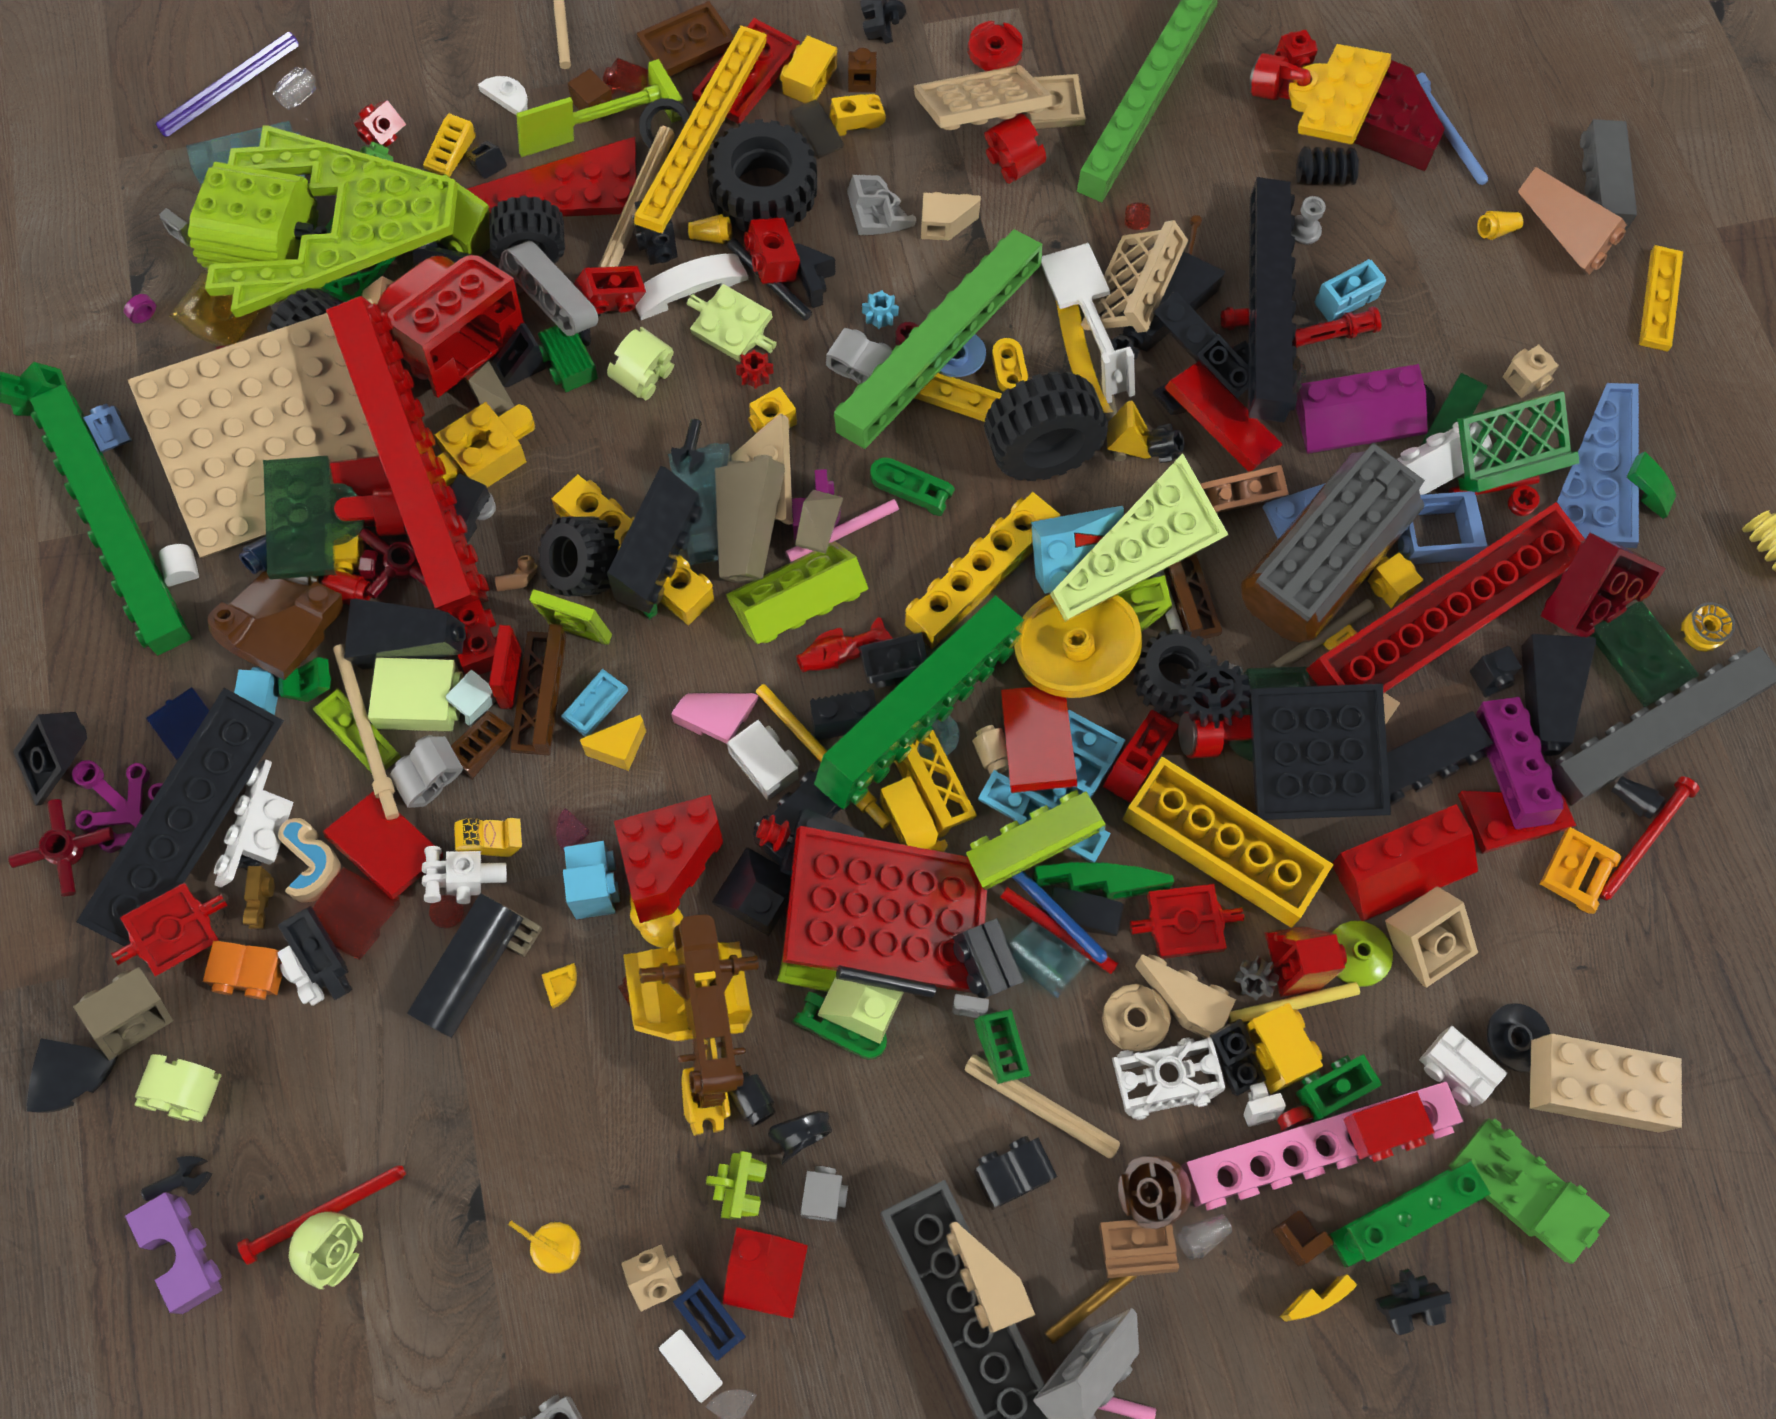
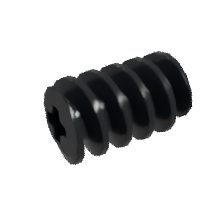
M1304 146L1301 149L1296 164L1297 183L1300 182L1302 175H1305L1307 184L1311 183L1313 175L1317 177L1318 184H1322L1324 176H1328L1329 184L1334 183L1336 176H1339L1341 185L1345 184L1347 177H1350L1352 185H1355L1357 182L1359 157L1355 148H1348L1346 152L1342 147H1338L1335 152L1331 147H1326L1322 151L1321 147L1316 146L1312 152L1308 146Z

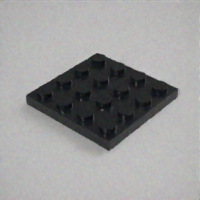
M1383 683L1251 689L1249 702L1256 816L1262 820L1391 815Z

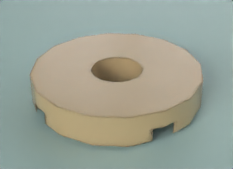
M1131 984L1122 986L1112 993L1104 1006L1102 1022L1105 1033L1113 1044L1124 1051L1129 1050L1133 1051V1053L1151 1051L1162 1043L1169 1031L1171 1015L1168 1004L1160 993L1154 989L1151 990L1148 987H1144V985ZM1131 1010L1141 1011L1146 1019L1145 1024L1141 1027L1131 1025L1127 1018L1128 1012Z

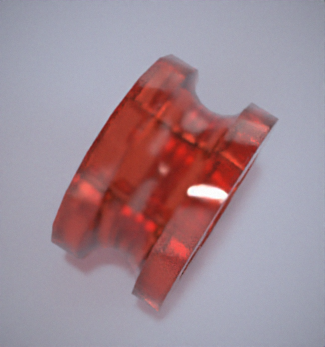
M1140 202L1129 204L1125 209V225L1133 230L1147 228L1151 222L1150 207Z

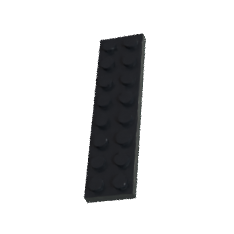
M223 688L76 922L122 946L130 944L129 932L120 917L186 881L284 720L232 691Z

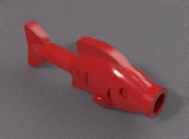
M878 617L871 625V630L854 637L844 636L842 628L822 633L803 653L796 655V659L803 673L809 670L839 669V665L845 663L848 659L860 657L859 646L893 638L885 629L882 619Z

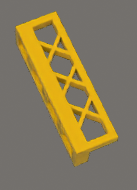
M932 730L928 737L921 742V744L931 747L934 753L932 761L920 756L917 750L920 742L916 740L915 743L910 745L912 750L908 756L900 763L896 760L894 762L903 779L911 776L934 822L938 833L937 839L945 836L952 827L973 820L977 814L938 738ZM933 771L946 776L949 782L946 789L934 784L931 778ZM950 799L959 803L964 813L951 817L946 807L947 800Z

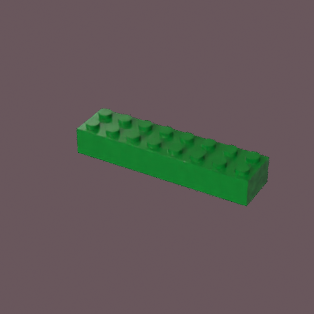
M995 595L823 755L814 785L842 810L851 802L855 805L858 804L868 793L867 787L873 781L877 784L880 783L889 773V766L895 760L900 763L908 756L912 750L911 744L916 740L920 743L924 741L933 730L932 725L937 720L943 722L954 709L952 706L958 700L963 703L974 691L973 686L978 681L984 683L995 670L993 666L998 662L1003 664L1010 658L1015 650L1012 647L1022 635L1019 630L1024 619Z

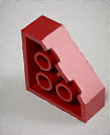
M711 794L614 821L628 884L639 922L643 923L673 914L680 905V898L687 888H692L705 870V863L712 853H717L722 846L723 839Z

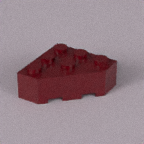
M1391 60L1354 143L1426 171L1445 128L1411 67Z
M1589 533L1587 538L1579 545L1578 553L1572 563L1563 572L1561 581L1553 595L1545 602V608L1540 616L1571 634L1579 637H1588L1595 632L1594 626L1603 620L1609 623L1626 612V605L1633 600L1641 602L1650 596L1666 568L1634 551Z

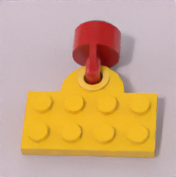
M1336 44L1327 64L1316 63L1299 68L1289 63L1287 57L1262 53L1257 57L1251 72L1250 92L1252 96L1275 101L1279 98L1290 99L1292 108L1298 112H1304L1298 124V134L1353 145L1391 63V54Z

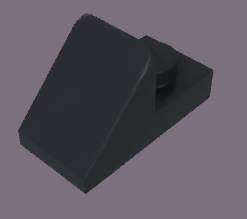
M796 243L794 245L800 258L797 272L811 307L822 306L823 293L827 292L824 279L836 274L835 258Z

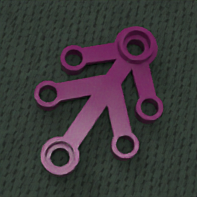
M85 760L78 763L72 772L73 780L84 789H94L117 811L96 813L90 810L81 811L76 816V825L84 832H93L99 826L132 824L136 827L143 816V785L150 777L149 770L141 763H133L127 768L126 776L129 779L128 799L126 801L103 779L104 772L95 762ZM137 770L143 771L140 777H133ZM95 773V776L87 782L88 775ZM156 783L149 788L148 796L152 801L163 783ZM92 817L91 823L83 826L84 820ZM113 832L114 842L112 845L105 846L106 842L99 843L98 846L105 852L114 853L125 845L132 832L123 834Z

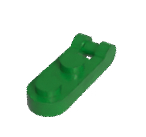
M879 458L871 465L870 478L874 486L926 508L931 514L936 516H942L946 509V500L950 499L955 491V487L951 483L892 458ZM929 489L936 492L935 497L927 494Z
M813 992L807 993L804 999L806 1004L802 1012L797 1013L792 1021L796 1026L812 1032L863 1059L873 1060L884 1053L887 1046L886 1034L879 1044L827 1019H823L821 1023L814 1020L813 1018L817 1010H820L825 998Z

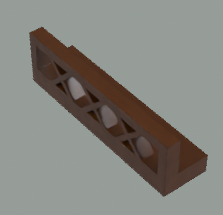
M1195 553L1183 559V561L1191 564L1193 571L1189 577L1185 576L1181 561L1164 569L1183 631L1192 632L1191 637L1195 639L1198 635L1203 639L1221 635L1223 631L1197 554ZM1189 586L1198 590L1202 598L1198 605L1194 603ZM1198 613L1209 619L1212 628L1202 630L1203 627Z
M549 624L548 632L527 631L510 748L512 753L551 755L567 638L562 625ZM534 641L547 642L545 655L540 659L533 652ZM533 658L535 663L531 665V661ZM541 667L543 670L541 684L534 688L529 682V675ZM528 688L531 690L529 694H527ZM537 697L539 699L537 714L530 718L524 711L525 705ZM523 717L527 720V722H525L524 724ZM530 727H533V745L520 744L521 734Z

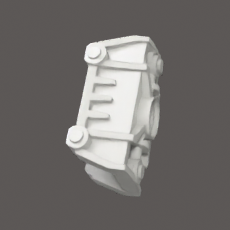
M1212 1037L1194 1042V1039L1183 1038L1178 1042V1046H1170L1143 1053H1133V1051L1125 1050L1121 1051L1117 1057L1112 1058L1125 1112L1132 1116L1133 1119H1146L1150 1112L1188 1104L1204 1107L1210 1103V1099L1225 1089ZM1209 1049V1054L1202 1058L1200 1063L1193 1064L1192 1060L1182 1061L1184 1057L1194 1056ZM1163 1064H1172L1177 1068L1178 1079L1175 1082H1166L1161 1078L1160 1067ZM1143 1065L1150 1067L1143 1069L1142 1075L1122 1071ZM1201 1070L1205 1074H1215L1217 1081L1199 1085L1188 1078L1195 1077V1072ZM1145 1082L1146 1086L1156 1085L1150 1095L1128 1099L1127 1093L1133 1090L1138 1083Z

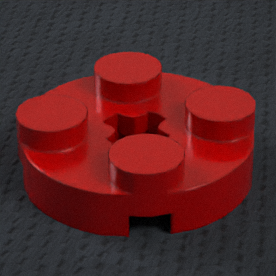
M994 21L983 22L977 25L970 34L968 42L969 57L976 66L984 69L985 72L1015 66L1022 58V35L1009 23L1003 22L1002 26L994 25ZM990 44H993L994 46L1001 45V47L999 49H993L991 48Z

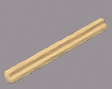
M972 1055L965 1066V1071L1105 1157L1111 1159L1117 1153L1120 1142L1019 1080L997 1084L989 1062L979 1056Z

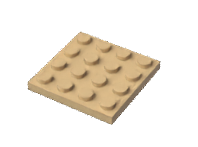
M1021 65L914 85L916 99L937 125L944 130H955L960 128V124L970 122L974 125L987 123L988 119L996 117L1011 119L1016 116V113L1027 112L1029 114H1036L1042 112L1043 108L1052 107V95Z

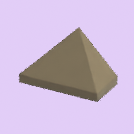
M489 361L465 376L464 380L479 406L487 402L498 417L514 407L513 402Z
M812 490L803 503L795 546L826 554L843 497Z

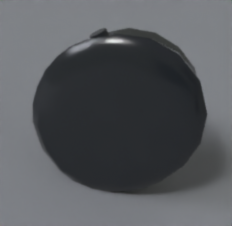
M820 1110L811 1112L769 1128L768 1136L774 1142L780 1144L785 1153L781 1162L782 1165L791 1160L802 1149L822 1140L832 1132L828 1122V1112Z

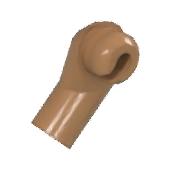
M523 555L518 559V567L513 574L495 576L497 591L526 587L537 572V564L534 563V558L529 555Z

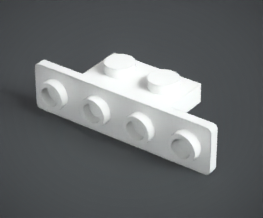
M265 759L255 767L245 783L248 785L245 795L239 798L235 806L234 813L238 815L235 824L231 825L226 833L224 843L228 845L225 854L220 856L214 868V874H217L215 886L223 887L233 880L241 854L268 865L275 862L281 843L278 839L279 829L288 820L294 802L263 790L272 764L269 760Z

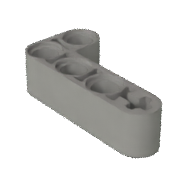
M527 241L502 252L498 268L514 278L517 294L525 291L566 335L572 336L597 325L598 314L593 304L535 243Z

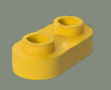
M1011 338L998 340L993 346L992 361L998 387L1004 392L1008 388L1012 389L1016 386V384H1011L1008 381L1013 380L1016 383L1022 380L1027 381L1028 373L1021 345ZM1008 355L1011 358L1005 359L1002 356Z

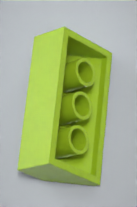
M834 541L828 545L826 554L813 551L764 575L763 579L754 580L726 594V597L748 636L757 644L775 640L778 634L788 629H797L803 626L806 620L816 615L821 616L831 612L834 606L842 602H850L857 599L861 595L860 593L869 588L857 557Z
M1077 790L1072 791L1059 799L1060 805L1050 810L1045 805L1029 814L1031 820L1021 825L1016 820L1000 828L999 830L1002 834L990 840L988 836H984L970 844L972 850L966 852L982 887L987 890L1105 830L1106 824L1088 793L1084 792L1079 795Z

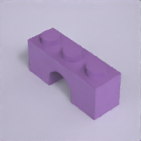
M165 1192L125 1215L140 1248L153 1251L168 1242L174 1246L176 1252L174 1265L166 1274L157 1278L155 1282L169 1312L184 1314L222 1291L218 1282L221 1279V1273L213 1260L208 1261L203 1250L206 1247L205 1239L197 1228L193 1229L188 1219L191 1215V1210L185 1199L181 1196L178 1198L176 1195Z

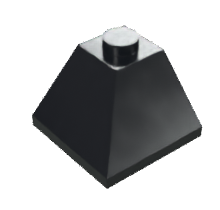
M76 712L38 714L13 751L36 806L43 805L87 740L86 729L81 724Z
M746 847L714 897L712 904L769 936L789 904L792 876L780 872V865Z

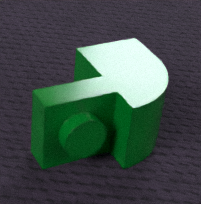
M33 362L20 376L0 372V403L11 405L14 415L31 416L30 413L35 410L29 400L30 398L61 384L66 385L61 369Z

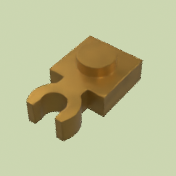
M248 866L244 895L247 906L243 915V924L249 925V929L264 928V908H268L269 897H272L274 894V879L262 866Z

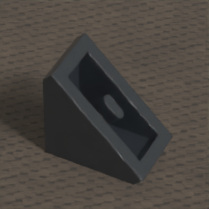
M524 323L518 326L491 363L503 387H510L546 369L540 347Z

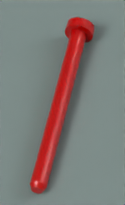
M1685 776L1678 778L1674 784L1676 791L1604 885L1600 894L1603 900L1607 901L1613 898L1688 797L1693 798L1696 796L1700 787L1694 780Z
M397 1165L251 1242L248 1238L239 1241L237 1246L242 1259L247 1265H250L257 1261V1254L292 1237L298 1227L309 1217L322 1212L338 1213L403 1179L406 1175L404 1167Z

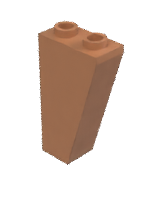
M1537 167L1534 168L1518 190V193L1584 272L1589 275L1594 269L1598 270L1607 258L1606 252L1612 244L1617 245L1626 233L1624 228L1627 224L1623 218Z

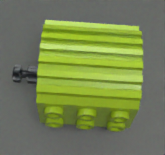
M214 162L213 166L208 168L190 214L188 236L191 237L190 246L194 248L193 255L198 257L197 262L202 264L203 268L209 269V264L298 259L302 235L327 234L326 227H317V220L319 218V212L316 210L317 199H314L315 196L312 195L309 189L310 183H308V180L302 176Z

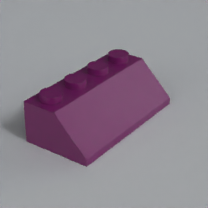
M1419 364L1298 384L1296 410L1307 454L1424 435L1428 432L1426 389Z

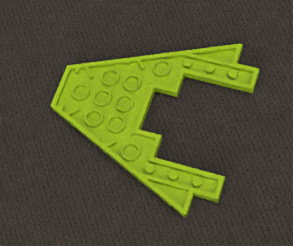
M263 126L259 147L231 148L228 164L290 175L311 174L309 189L313 196L337 195L332 231L328 234L302 235L298 259L209 264L205 289L210 296L233 295L231 311L235 317H241L285 300L291 294L294 295L301 289L304 291L307 288L319 289L326 283L452 235L458 192L456 181L452 178L271 126Z

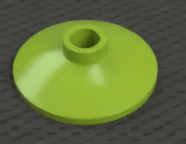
M1349 921L1338 926L1332 932L1337 935L1339 944H1343L1347 955L1345 969L1337 975L1340 980L1347 984L1357 982L1359 987H1367L1380 982L1388 974L1393 962V951L1388 938L1379 928L1364 921ZM1358 946H1364L1367 949V956L1359 954Z

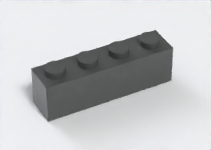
M1593 119L1588 129L1583 131L1580 138V147L1584 150L1582 169L1586 171L1587 179L1585 194L1592 201L1623 218L1627 224L1624 229L1627 231L1637 216L1627 122Z

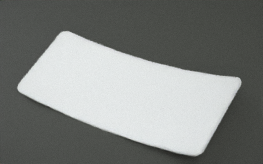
M681 1329L659 1347L660 1352L700 1403L722 1385L721 1379Z

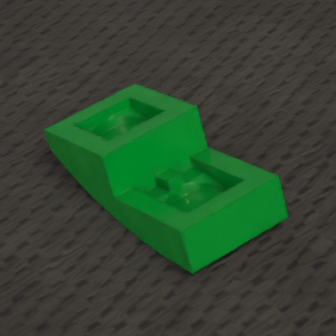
M1644 451L1635 457L1626 478L1644 491L1640 501L1664 519L1670 512L1676 498V493L1663 469Z

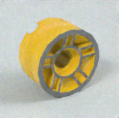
M1713 602L1702 603L1685 617L1681 624V631H1684V640L1689 646L1699 651H1714L1732 636L1735 631V620L1730 611L1724 606Z

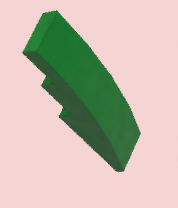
M1069 862L1035 866L1032 875L1033 880L1040 887L1067 882L1069 890L1089 892L1102 889L1104 898L1111 900L1146 895L1149 891L1170 889L1174 883L1173 875L1141 867L1111 863Z

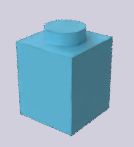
M252 667L251 670H239L234 693L275 715L279 694V681L273 674L259 667Z

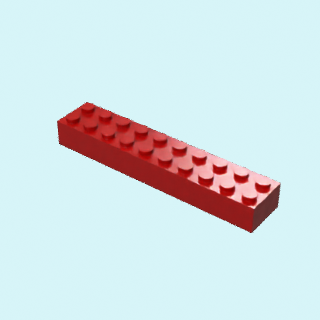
M362 296L326 309L434 607L447 611L480 599L481 603L489 601L486 592L489 591L488 583L484 575L478 573L475 565L478 562L477 553L471 544L468 545L464 535L468 532L467 526L462 516H457L453 504L457 503L456 496L452 488L446 486L443 475L446 474L445 466L440 457L435 456L432 448L435 445V439L430 429L424 426L421 417L425 416V412L420 401L417 398L414 399L411 388L414 387V382L408 370L403 369L400 359L404 358L403 352L398 342L392 339L390 330L393 329V325L388 314L385 311H380L375 303L371 304Z
M1555 502L1319 657L1306 668V671L1317 686L1383 683L1384 694L1562 575L1578 553L1579 545L1585 538L1559 504Z

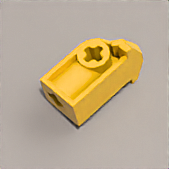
M911 776L880 789V804L886 815L892 820L890 824L900 844L945 852L948 844L945 839L942 841L937 840L938 833L934 822Z

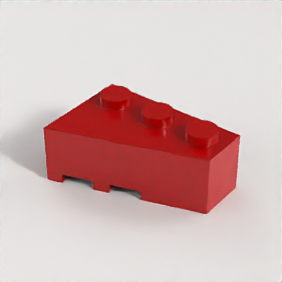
M1304 926L1264 932L1271 961L1274 963V973L1280 975L1277 984L1280 997L1321 990L1345 969V964L1347 963L1346 951L1343 944H1339L1337 935L1334 933Z

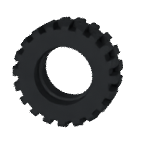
M757 119L755 123L750 124L745 121L739 123L738 128L734 129L731 127L725 131L724 138L720 136L715 141L714 148L709 151L707 176L711 202L714 203V209L718 215L722 214L723 217H729L732 226L737 224V229L747 232L750 220L784 218L789 229L794 226V221H802L807 216L806 211L809 212L812 209L814 198L817 197V161L814 150L807 143V139L799 132L795 134V129L789 125L781 126L779 121L774 120L767 123L763 122V119ZM756 168L775 169L786 176L780 182L765 187L752 186L739 179L746 172Z
M1055 371L1049 372L1048 375L1042 376L1038 374L1032 376V379L1022 380L1016 383L1014 388L1005 390L1001 398H996L991 408L988 409L985 417L984 431L996 464L1003 473L1017 480L1025 478L1027 481H1036V479L1040 478L1047 480L1051 479V476H1061L1072 468L1080 467L1085 460L1089 461L1094 456L1095 451L1100 450L1106 439L1108 422L1096 391L1087 379L1071 372L1064 371L1063 374Z

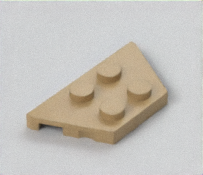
M781 413L733 453L731 457L732 461L749 462L753 461L755 456L769 455L772 456L773 460L785 465L775 520L789 525L793 523L789 420Z

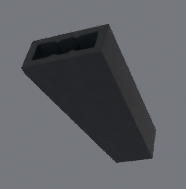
M1183 251L1160 304L1174 291H1177L1192 309L1196 311L1218 292L1225 271ZM1154 315L1147 332L1137 333L1133 326H1126L1122 335L1130 339L1134 338V348H1140L1148 352L1168 335L1170 331Z
M350 599L344 658L364 670L375 668L376 658L433 659L463 654V642L466 638L465 624L444 611L362 599Z
M1532 634L1521 646L1526 709L1530 714V725L1533 733L1540 739L1541 753L1544 756L1559 755L1573 743L1596 645L1594 637Z

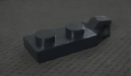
M311 906L278 924L279 929L312 983L316 982L320 988L326 986L334 1000L353 990L345 976L349 972L345 965L346 963Z

